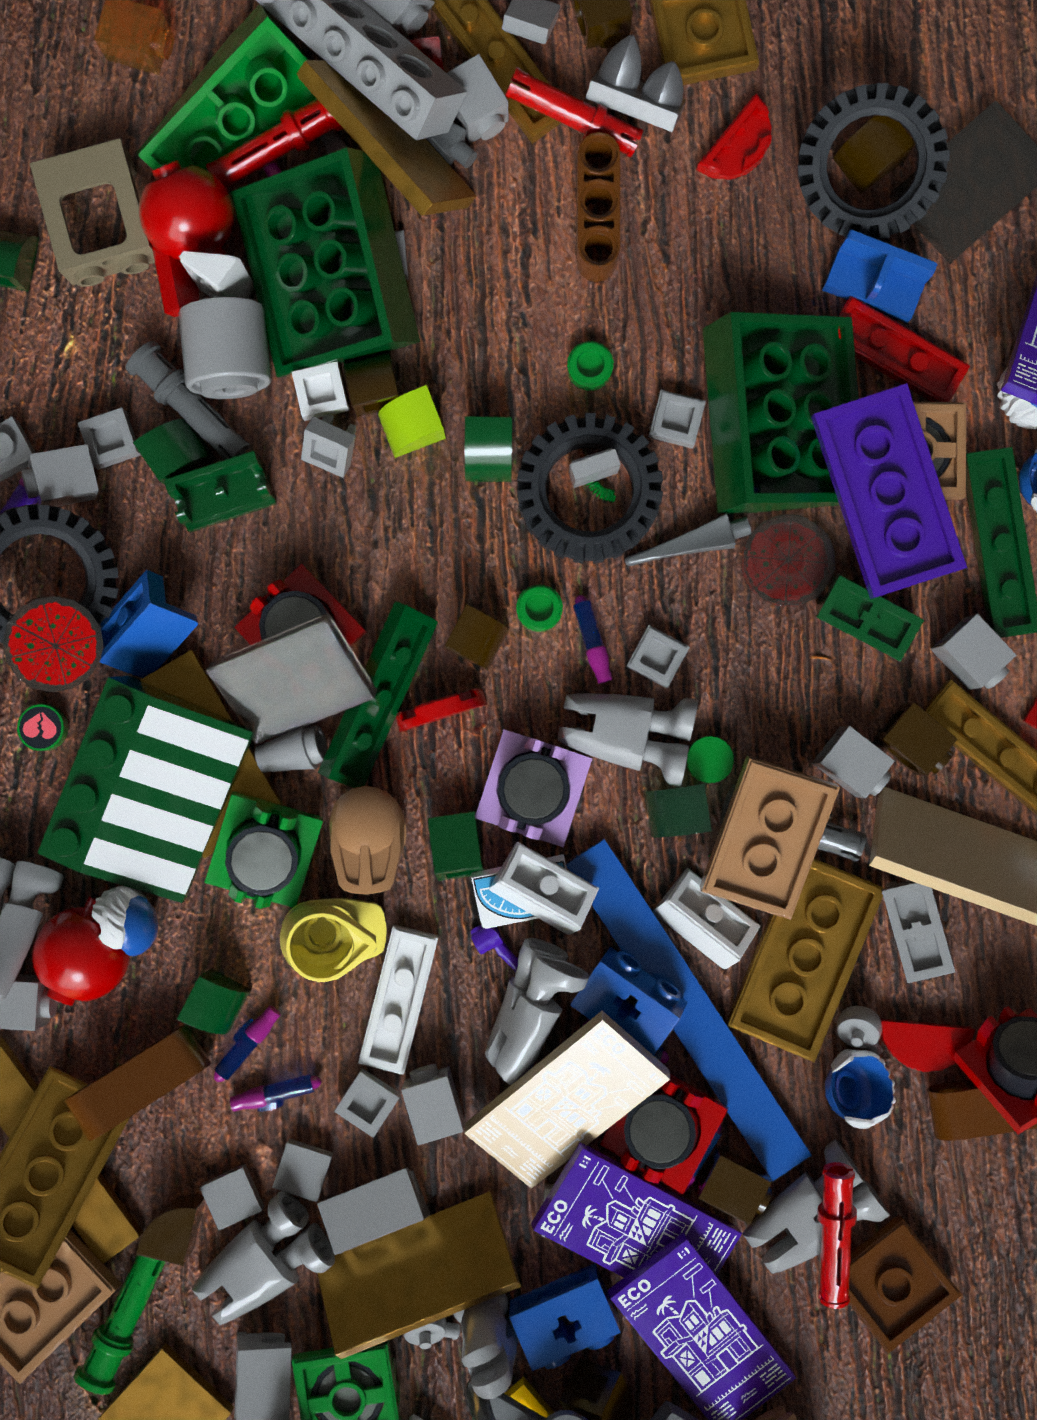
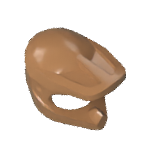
M368 786L353 788L341 795L335 802L329 820L330 849L338 884L344 891L355 894L368 895L390 890L394 884L405 845L407 830L404 813L396 799L379 788Z

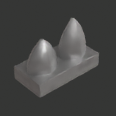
M629 35L617 43L605 57L600 69L590 82L586 99L673 132L687 100L683 98V80L676 63L671 61L657 68L645 83L641 82L639 47L635 36Z

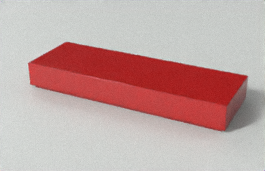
M849 297L838 317H852L856 358L902 385L907 383L910 390L931 402H950L970 368L969 364L855 297ZM838 329L839 338L841 339L840 329Z

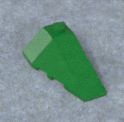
M259 4L227 38L137 151V155L153 170L175 160L179 161L181 168L195 165L207 170V163H212L246 141L253 139L280 123V116L283 115L282 112L287 109L294 112L316 99L297 75L305 60H310V58L267 10Z

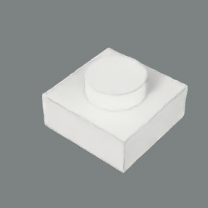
M337 361L292 372L299 407L304 421L311 420L312 417L320 418L328 414L333 415L350 411Z

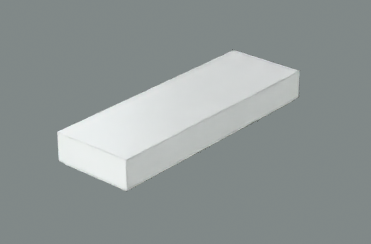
M393 925L359 1064L404 1075L439 938L438 935Z

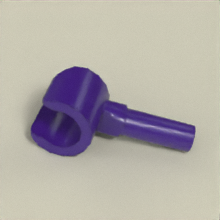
M479 925L471 930V939L481 955L494 948L497 954L516 973L518 958L508 949L497 927L483 928L482 925Z

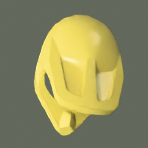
M348 898L310 900L300 903L287 913L282 923L280 932L282 953L287 963L308 980L328 982L339 979L364 960L378 956L384 951L387 933L384 912L381 906L375 902Z

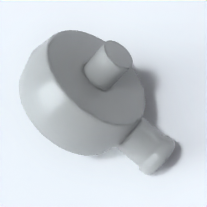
M851 1006L844 1009L837 1020V1032L841 1040L849 1046L865 1048L877 1055H881L883 1048L879 1045L878 1040L882 1034V1023L878 1014L864 1006Z
M442 1318L403 1335L407 1342L419 1345L421 1349H428L431 1347V1344L439 1342L443 1337L456 1340L460 1335V1325L458 1323L446 1322V1319Z

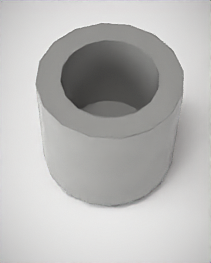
M219 297L202 299L181 307L178 314L185 385L191 392L213 399H235L253 395L257 391L268 387L271 383L265 312L262 304L244 298Z

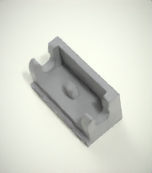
M910 880L902 883H897L896 881L887 883L885 885L886 889L881 891L907 983L955 973L932 888Z
M408 1167L317 1203L334 1255L422 1221L431 1215L413 1170L409 1171Z
M237 1332L234 1420H289L291 1343H284L285 1334H247V1332Z

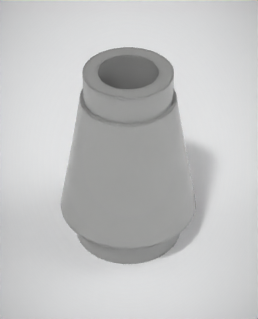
M303 724L263 745L256 746L255 758L259 769L263 773L317 769L327 753L328 745L320 726L309 727L307 724Z

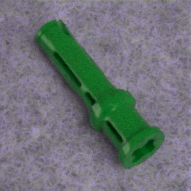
M140 1255L136 1256L135 1262L124 1281L105 1324L96 1328L92 1334L91 1341L93 1345L84 1364L78 1366L75 1370L73 1378L80 1387L100 1395H107L113 1392L116 1385L114 1376L123 1357L130 1355L133 1349L132 1334L139 1317L142 1315L166 1262Z

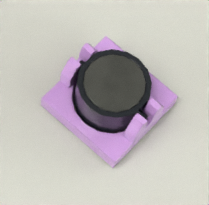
M504 729L475 815L476 819L497 825L510 832L523 834L531 839H540L564 847L593 758Z

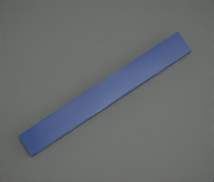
M603 838L565 863L570 872L599 888L592 906L620 949L635 957L642 965V970L656 980L663 979L673 984L680 991L682 998L688 1002L673 1030L720 1102L729 1107L728 1114L771 1180H776L812 1156L606 840Z

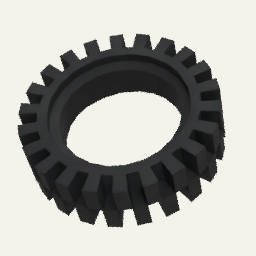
M876 83L857 86L843 92L818 112L810 123L801 143L798 159V177L803 197L809 209L823 225L845 237L849 230H854L875 239H884L909 229L910 225L917 220L920 221L927 214L926 211L933 203L935 204L940 196V189L943 183L946 182L948 174L946 172L947 163L950 161V150L947 148L946 141L948 139L945 128L942 127L939 121L940 117L935 109H932L924 98L910 92L907 88L889 85L888 83ZM871 115L887 116L900 122L909 131L915 142L917 169L913 181L905 193L896 201L882 208L870 210L856 208L845 203L837 196L830 185L827 174V157L831 145L839 132L849 123L861 117Z
M585 413V418L576 419L575 415L565 417V421L559 425L555 421L547 426L546 432L542 436L538 434L532 441L529 451L526 450L517 478L519 510L529 533L538 539V543L544 549L549 548L552 550L555 556L562 559L567 557L573 559L575 563L582 564L584 561H593V564L602 563L605 559H615L622 556L628 549H633L651 528L659 512L658 509L663 496V491H661L663 475L657 466L659 460L655 451L651 453L648 449L649 442L643 435L638 437L634 434V427L627 422L622 426L615 423L616 417L606 415L605 419L595 418L596 413ZM582 448L615 449L619 460L628 471L632 482L633 494L630 507L617 523L606 529L598 531L577 530L567 526L558 519L550 508L545 487L548 474L553 465L562 456L573 450Z
M37 504L13 507L0 514V555L12 542L24 536L34 534L52 535L64 540L76 551L81 558L85 570V587L82 597L73 608L76 611L57 643H55L49 621L48 624L54 643L17 625L16 621L20 618L5 609L1 602L0 643L8 645L9 635L12 634V627L15 625L52 645L51 647L32 652L53 648L52 651L56 649L58 653V649L66 651L58 646L85 639L81 638L58 645L77 611L89 620L91 628L96 633L102 628L100 624L105 617L109 618L113 610L111 608L113 598L117 599L118 588L115 586L116 578H119L118 568L114 566L112 559L114 554L103 540L105 538L86 519L63 508Z

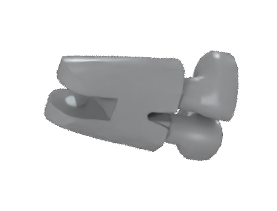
M599 693L566 694L564 709L576 711L587 716L588 714L596 715L593 732H587L582 728L559 726L557 740L582 753L638 771L641 769L643 760L651 762L661 768L664 779L669 785L680 787L684 776L689 745L648 740L649 731L690 741L698 699L686 697L672 710L657 711L653 710L654 698Z
M0 858V998L5 999L20 971L43 916L40 911L31 908L34 900L39 894H52L58 891L64 878L59 872L47 867L25 861H17L15 866L4 858ZM12 885L8 903L2 905L1 900L4 891Z
M527 938L523 942L518 956V967L515 977L509 980L505 997L485 1051L486 1058L490 1064L496 1068L498 1074L509 1085L516 1082L534 1066L555 1022L562 1012V1008L552 999L553 995L557 992L574 993L582 991L590 977L583 969L566 962L569 956L563 949L537 938Z
M836 1139L827 1144L824 1149L826 1164L841 1162L848 1164L855 1171L852 1204L857 1209V1221L881 1222L890 1216L880 1197L869 1182L862 1178L856 1165ZM807 1172L803 1173L767 1206L765 1211L759 1214L743 1231V1236L752 1248L763 1245L783 1230L788 1234L773 1245L762 1258V1262L771 1274L790 1269L820 1254L822 1224L818 1221L817 1209L818 1205L823 1202L824 1175L814 1181Z
M281 1191L272 1197L267 1209L270 1220L264 1226L253 1220L223 1248L192 1286V1291L199 1300L205 1299L220 1286H223L228 1292L229 1296L211 1315L219 1326L261 1306L296 1284L299 1280L296 1267L304 1264L312 1272L324 1273L335 1264L332 1247L325 1233L316 1223L311 1224L302 1231L285 1249L282 1250L280 1248L274 1254L272 1253L273 1248L280 1240L296 1234L306 1226L309 1219L306 1208L291 1194Z
M505 1293L453 1314L461 1325L463 1335L461 1361L469 1370L473 1391L483 1399H493L500 1396L511 1384L519 1339L510 1318L504 1317L508 1311L509 1300Z

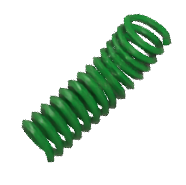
M598 480L594 481V483L591 482L592 484L588 486V489L591 488L589 491L595 489L592 495L598 491L596 497L600 494L599 499L606 502H611L612 500V503L615 501V490L603 487Z

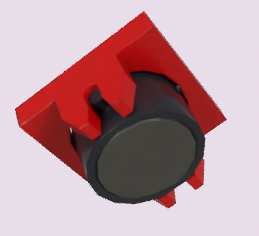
M302 563L283 581L279 579L272 582L267 587L268 593L264 597H256L249 607L252 611L234 627L297 695H301L367 633Z
M1007 1006L1002 1010L998 1022L992 1016L988 1017L978 1030L976 1040L955 1051L954 1061L1019 1135L1037 1124V1014L1031 1008H1028L1016 1015Z
M670 1074L668 1082L608 1128L600 1145L620 1156L621 1163L628 1170L635 1171V1169L643 1172L642 1176L648 1182L658 1184L661 1181L684 1194L729 1107Z

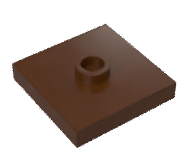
M900 1214L851 1252L849 1305L888 1354L962 1296V1293Z

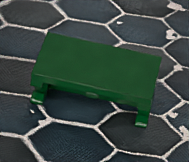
M255 451L164 480L167 493L171 498H174L178 508V512H175V515L189 533L277 504L264 463Z
M834 572L828 583L829 589L825 597L817 603L816 611L818 613L815 617L901 662L924 619L882 596L870 599L866 588Z

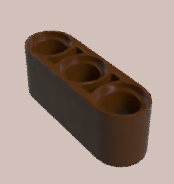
M597 132L583 139L579 145L577 156L576 264L578 271L584 278L589 281L600 282L611 277L616 270L620 250V150L613 137ZM599 156L606 159L609 165L605 168L597 169L591 167L586 161L591 157ZM598 201L607 205L609 211L603 215H594L588 211L586 206L591 202ZM601 247L609 253L610 257L605 261L597 262L591 260L586 252L590 248Z
M184 1024L75 1092L64 1101L90 1142L211 1065V1061L190 1026Z
M970 1079L935 1084L927 1088L935 1138L944 1141H957L1015 1132ZM1037 1124L1033 1125L1032 1127L1028 1128L1027 1130L1036 1129V1128H1037Z

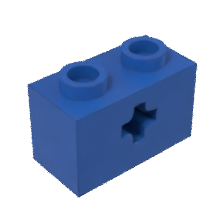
M610 947L591 973L586 987L578 992L570 1006L590 1020L603 1011L654 1055L681 1018L688 1002L682 998L680 991L673 984L663 979L656 980L642 970V965L635 957L624 951L617 952ZM630 995L638 1000L634 1005L626 1000Z
M596 1263L510 1300L509 1318L532 1371L543 1366L546 1369L559 1367L569 1360L571 1354L587 1347L590 1350L602 1348L614 1339V1335L621 1333L618 1314ZM566 1315L567 1319L570 1322L574 1321V1323L566 1326V1323L563 1320H559V1317Z

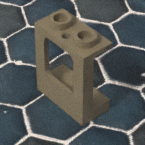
M120 138L29 163L58 270L72 285L82 287L94 286L103 282L106 276L120 272L124 274L141 273L149 268V264L155 263L152 245L144 234L139 219L140 200L133 175L137 174L134 161ZM103 184L112 185L115 189L126 229V240L119 245L81 255L76 254L63 212L62 199L68 194Z

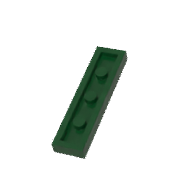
M1013 447L967 453L966 494L987 624L1000 638L1037 633V597Z
M397 601L394 602L318 770L319 774L352 788L365 786L438 621Z

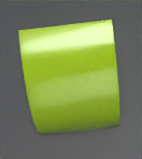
M427 385L397 397L378 412V417L394 458L446 439Z

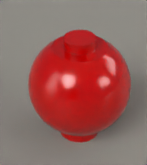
M178 160L152 170L155 180L147 183L142 191L139 201V219L144 234L155 249L175 260L180 259L179 256L183 251L226 255L223 246L232 234L235 213L231 196L224 184L214 174L199 166L189 165L181 168Z
M92 896L88 897L84 907L69 908L50 918L39 931L33 946L32 960L34 970L39 981L49 988L46 995L55 1001L69 1006H73L75 1000L92 1001L111 992L125 976L131 956L126 955L122 949H112L100 940V924L92 917L93 905L96 903V898Z

